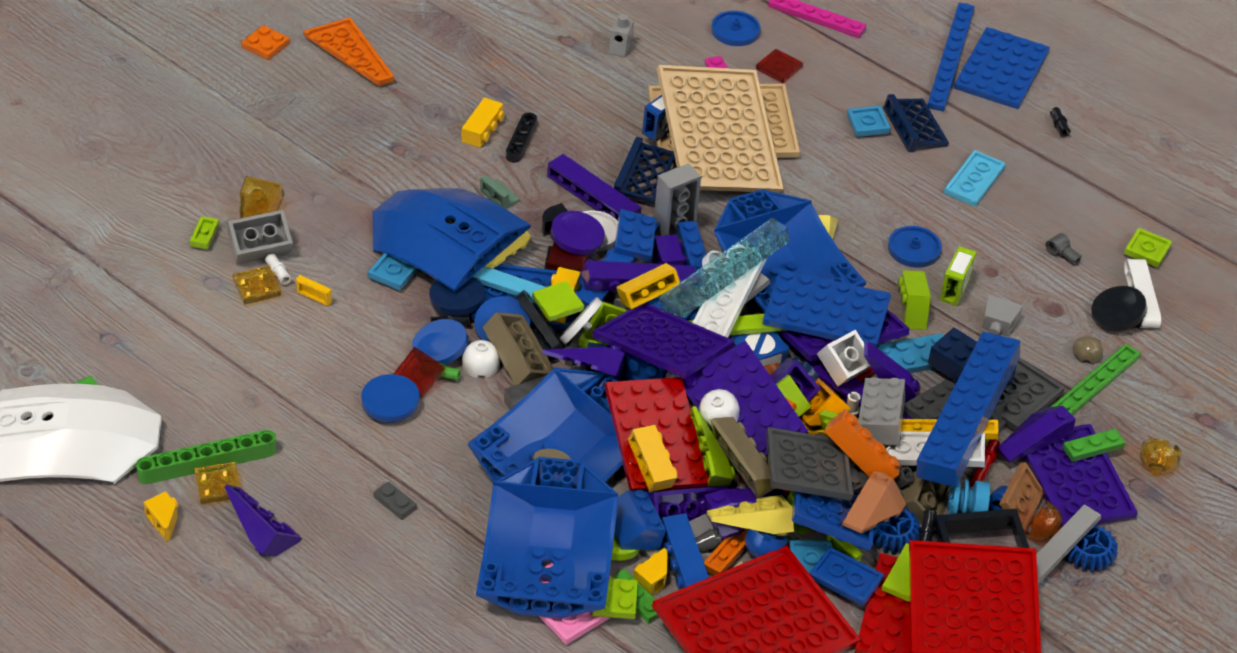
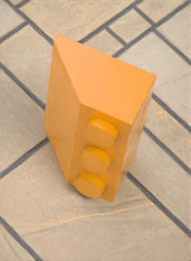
M818 378L816 383L821 389L809 400L811 407L801 417L810 426L821 425L822 421L819 413L823 410L839 414L844 409L849 412L851 408Z

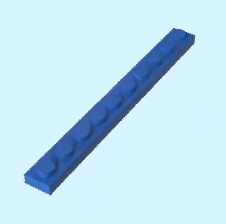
M958 3L927 104L929 109L944 112L975 8L973 5Z

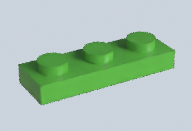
M1116 429L1064 442L1062 448L1069 459L1074 462L1122 449L1126 442Z
M626 569L612 576L615 579L636 580ZM638 582L636 613L649 624L659 618L651 607L652 602L656 599Z

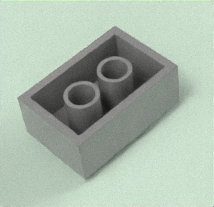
M283 210L228 221L227 232L236 264L266 258L271 253L281 255L292 252L293 242Z

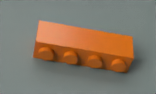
M844 409L827 423L825 433L868 477L874 471L883 472L893 479L899 475L901 465L898 459L891 456L886 451L885 446L881 442H877L872 437L871 432L858 423L855 415Z

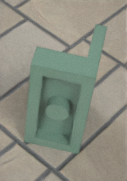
M487 175L480 178V191L494 203L507 209L520 202V198L500 181H493Z

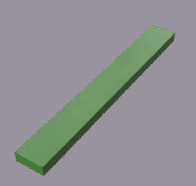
M1124 344L1051 407L1064 406L1074 415L1140 358L1141 353Z

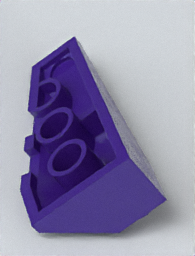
M869 341L864 342V357L877 377L881 379H905V403L918 396V391H920L918 380H915L909 371Z
M1064 406L1041 409L1032 413L997 447V451L1008 463L1071 436L1076 419Z
M750 488L719 490L704 495L705 514L708 517V510L724 506H734L736 508L739 507L741 502L745 501L753 504L756 503L757 498ZM777 488L762 496L783 495L787 499L782 489ZM708 517L714 529L718 530L721 540L739 535L745 531V528L712 522Z

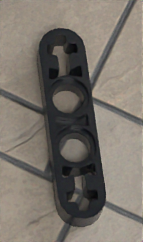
M528 112L521 116L506 149V159L509 162L516 163L522 159L537 126V116L534 113Z
M525 290L516 295V298L551 348L565 349V344L560 340V337L531 296Z

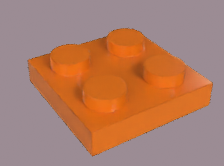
M262 25L241 42V46L260 57L270 60L290 44V38Z

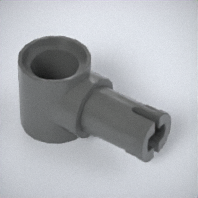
M1064 233L1057 234L1045 244L1047 251L1051 255L1059 254L1064 256L1073 265H1077L1081 260L1080 258H1082L1081 255L1071 248L1070 240Z

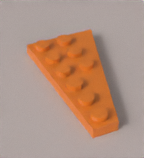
M351 17L304 30V36L377 86L394 82V75Z

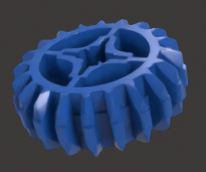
M905 508L898 517L891 516L887 522L881 521L877 523L873 533V544H875L876 549L881 547L883 552L890 550L893 553L894 550H897L901 553L906 543L909 544L910 540L917 541L919 539V518H915V512L909 513V509Z
M1096 524L1065 558H1068V563H1074L1075 568L1081 567L1082 571L1085 569H1089L1090 572L1094 569L1097 572H1100L1102 569L1106 570L1114 563L1117 557L1118 543L1116 542V537L1111 536V531H1105V526L1098 527Z

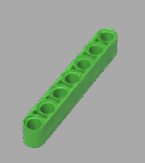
M262 430L142 457L136 462L138 480L142 484H151L270 457L277 451L276 434L271 430Z

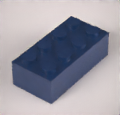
M954 327L931 346L928 363L957 381L977 341ZM1015 366L1005 389L1013 383L1017 366Z

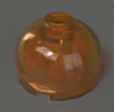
M1048 500L1045 502L1047 505L1046 509L1041 507L1030 522L1029 526L1032 528L1030 532L1025 531V535L1036 542L1049 541L1061 529L1062 514Z

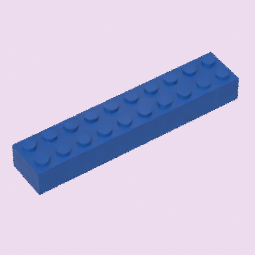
M982 332L917 458V478L952 487L957 486L1020 358V340Z

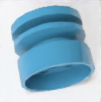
M964 479L962 488H960V480L956 487L951 486L947 502L949 514L988 511L990 483L976 480L973 489H969V481Z

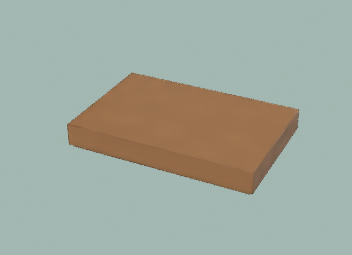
M1026 462L1019 464L999 503L1003 510L1017 509L1024 532L1044 494L1043 488Z

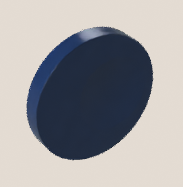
M474 277L470 278L455 292L439 281H435L429 291L430 303L437 311L447 315L469 314L479 309L484 303L485 289L483 284Z

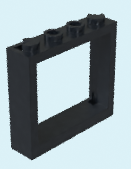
M1017 509L936 515L934 530L936 531L937 542L950 543L948 534L1012 528L1017 546L1029 548Z

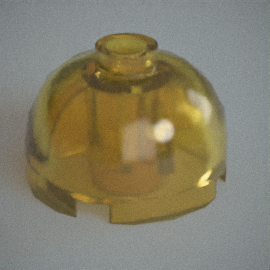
M1147 439V443L1143 441L1140 452L1142 464L1154 475L1172 472L1178 466L1182 455V450L1177 445L1173 448L1169 446V441L1162 439Z

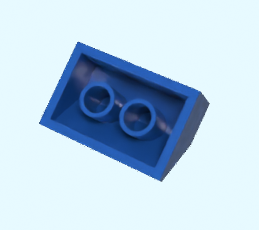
M636 490L626 491L618 497L614 532L621 550L660 549L666 529L647 492Z

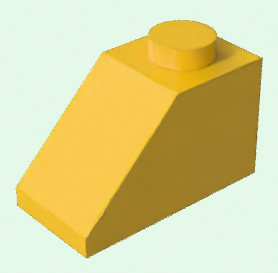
M165 491L144 501L145 516L167 542L172 536L178 518V503L174 497H170Z

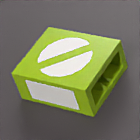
M961 246L958 247L945 273L939 301L958 306L971 279L976 251Z

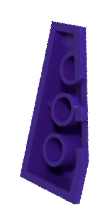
M612 344L610 348L542 350V354L571 361L581 366H588L591 369L614 376L620 375L626 352H622V347Z
M231 485L225 486V490L250 542L256 547L255 550L263 556H277L301 541L302 538L285 522L281 524L273 519L275 514L270 510L267 511L259 507V502L243 489Z
M727 486L646 492L661 521L662 517L685 513L688 520L691 521L705 514L704 495L727 489Z

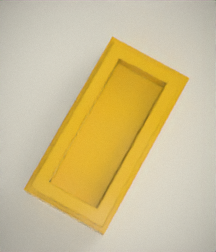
M301 275L296 278L297 293L329 307L332 303V289Z

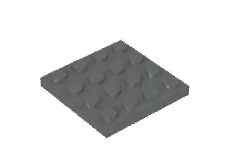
M1019 358L1016 364L1017 368L1013 383L1003 391L993 411L1001 414L1002 419L1007 422L1006 425L1014 431L1032 413L1048 407L1065 390L1064 386Z
M946 379L905 403L904 413L912 419H938L955 383ZM997 412L992 413L989 420H998L999 432L1007 426V422L1002 419L1001 414Z
M767 427L766 444L771 488L852 500L853 488L848 455L830 437Z

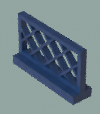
M888 94L883 109L908 152H915L916 147H948L949 142L923 98L897 99L894 94ZM922 131H924V132L930 134L931 136H928V135L922 133Z
M636 137L615 181L614 189L626 197L655 205L657 184L652 185L650 180L658 179V175L670 171L675 159L674 151L643 143V138ZM647 150L653 154L646 156L643 152ZM661 156H669L670 159L663 161ZM655 158L658 160V163L651 164L649 161ZM645 162L647 166L640 168L638 164ZM662 166L664 171L657 173L655 168ZM651 170L653 175L646 177L643 172ZM637 174L641 175L642 178L634 180L632 177ZM645 182L648 187L640 189L638 184ZM632 186L636 188V191L633 192L626 190ZM652 191L654 195L653 197L646 196L644 193Z

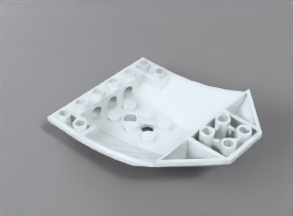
M46 384L1 390L0 482L28 478L62 477L110 481L115 484L136 467L137 460L151 455L158 449L162 417L128 392L103 385ZM49 414L54 415L53 418L48 421L43 420Z

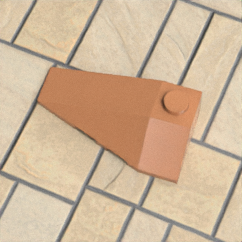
M874 471L842 525L859 533H864L876 527V524L881 521L887 522L891 516L898 517L904 510L906 502L894 479L888 477L883 472Z

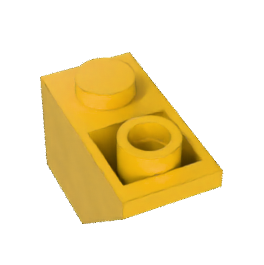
M665 548L658 553L652 554L647 561L639 563L634 569L633 577L652 596L666 586L667 549Z

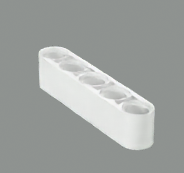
M1126 259L1124 271L1128 286L1141 291L1147 303V313L1138 326L1139 328H1160L1161 314L1147 262L1145 259Z

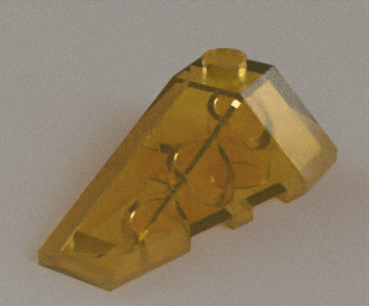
M246 176L240 190V218L278 211L285 195L282 185Z

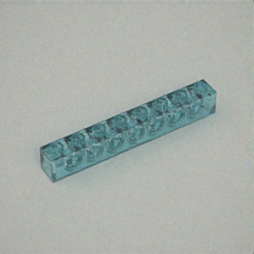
M771 218L659 297L661 309L680 318L687 316L790 242L788 227Z

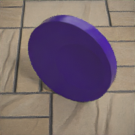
M566 211L557 215L551 226V236L554 242L563 250L577 255H587L596 252L602 246L605 237L601 223L593 216L580 211Z

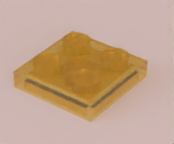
M269 265L233 274V281L244 305L281 296L280 287Z
M235 462L194 468L200 504L230 500L225 486L240 487Z

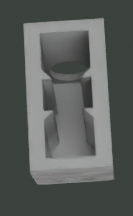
M620 14L617 17L611 30L609 45L610 55L624 58L634 39V21L628 19L626 14Z
M988 295L982 328L988 330V333L1009 335L1020 319L1023 305Z

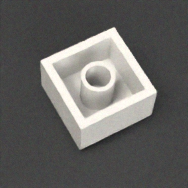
M856 330L829 343L817 353L837 386L848 382L871 368L864 357V342Z

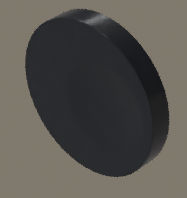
M1116 286L1101 292L1093 301L1091 311L1093 319L1099 327L1104 330L1118 332L1138 325L1147 313V303L1145 296L1138 289L1130 286Z

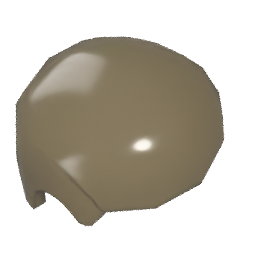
M1080 337L1073 345V353L1081 362L1088 360L1091 364H1095L1101 361L1103 357L1101 343L1094 337Z

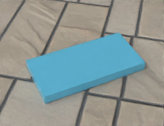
M974 150L944 188L943 193L976 207L1005 169L1006 163Z

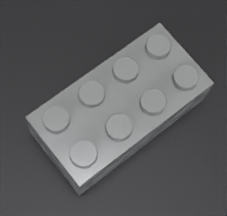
M689 163L658 175L654 218L660 223L656 233L658 236L677 235L678 222L697 220L701 175Z
M865 378L858 423L863 428H867L871 432L872 437L883 445H899L905 406V379Z

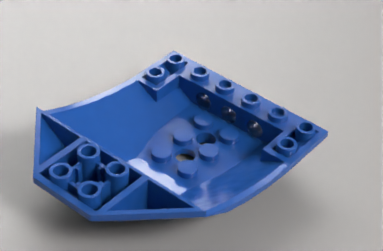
M458 188L397 191L372 212L374 252L378 251L398 258L425 272L454 292L531 228L529 223L493 201ZM446 219H455V220H456V221H455L454 223H452V224H448V223L445 222Z
M763 189L729 199L715 227L714 233L725 257L732 245L768 250L769 256L760 273L766 276L771 284L753 297L764 313L766 312L780 269L860 287L866 285V281L845 258L827 232L812 205V200Z
M553 367L552 371L521 401L490 427L472 439L468 446L492 482L531 462L535 452L548 448L562 451L572 460L582 461L606 483L623 466L604 387L606 382L617 380L604 372Z
M538 457L494 481L476 596L521 615L566 618L604 609L606 606L618 493L580 460ZM545 561H550L554 565L550 568H546L542 566V563ZM541 580H549L550 582H549V583H541L540 581H541Z

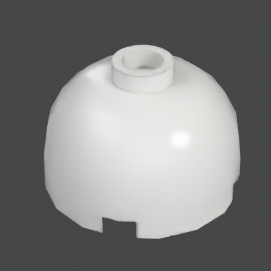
M477 340L466 347L462 356V367L468 375L474 378H478V376L489 378L500 369L501 359L491 342Z
M716 389L708 392L702 398L699 406V412L710 429H712L711 419L734 417L736 422L739 419L740 409L738 401L727 390Z

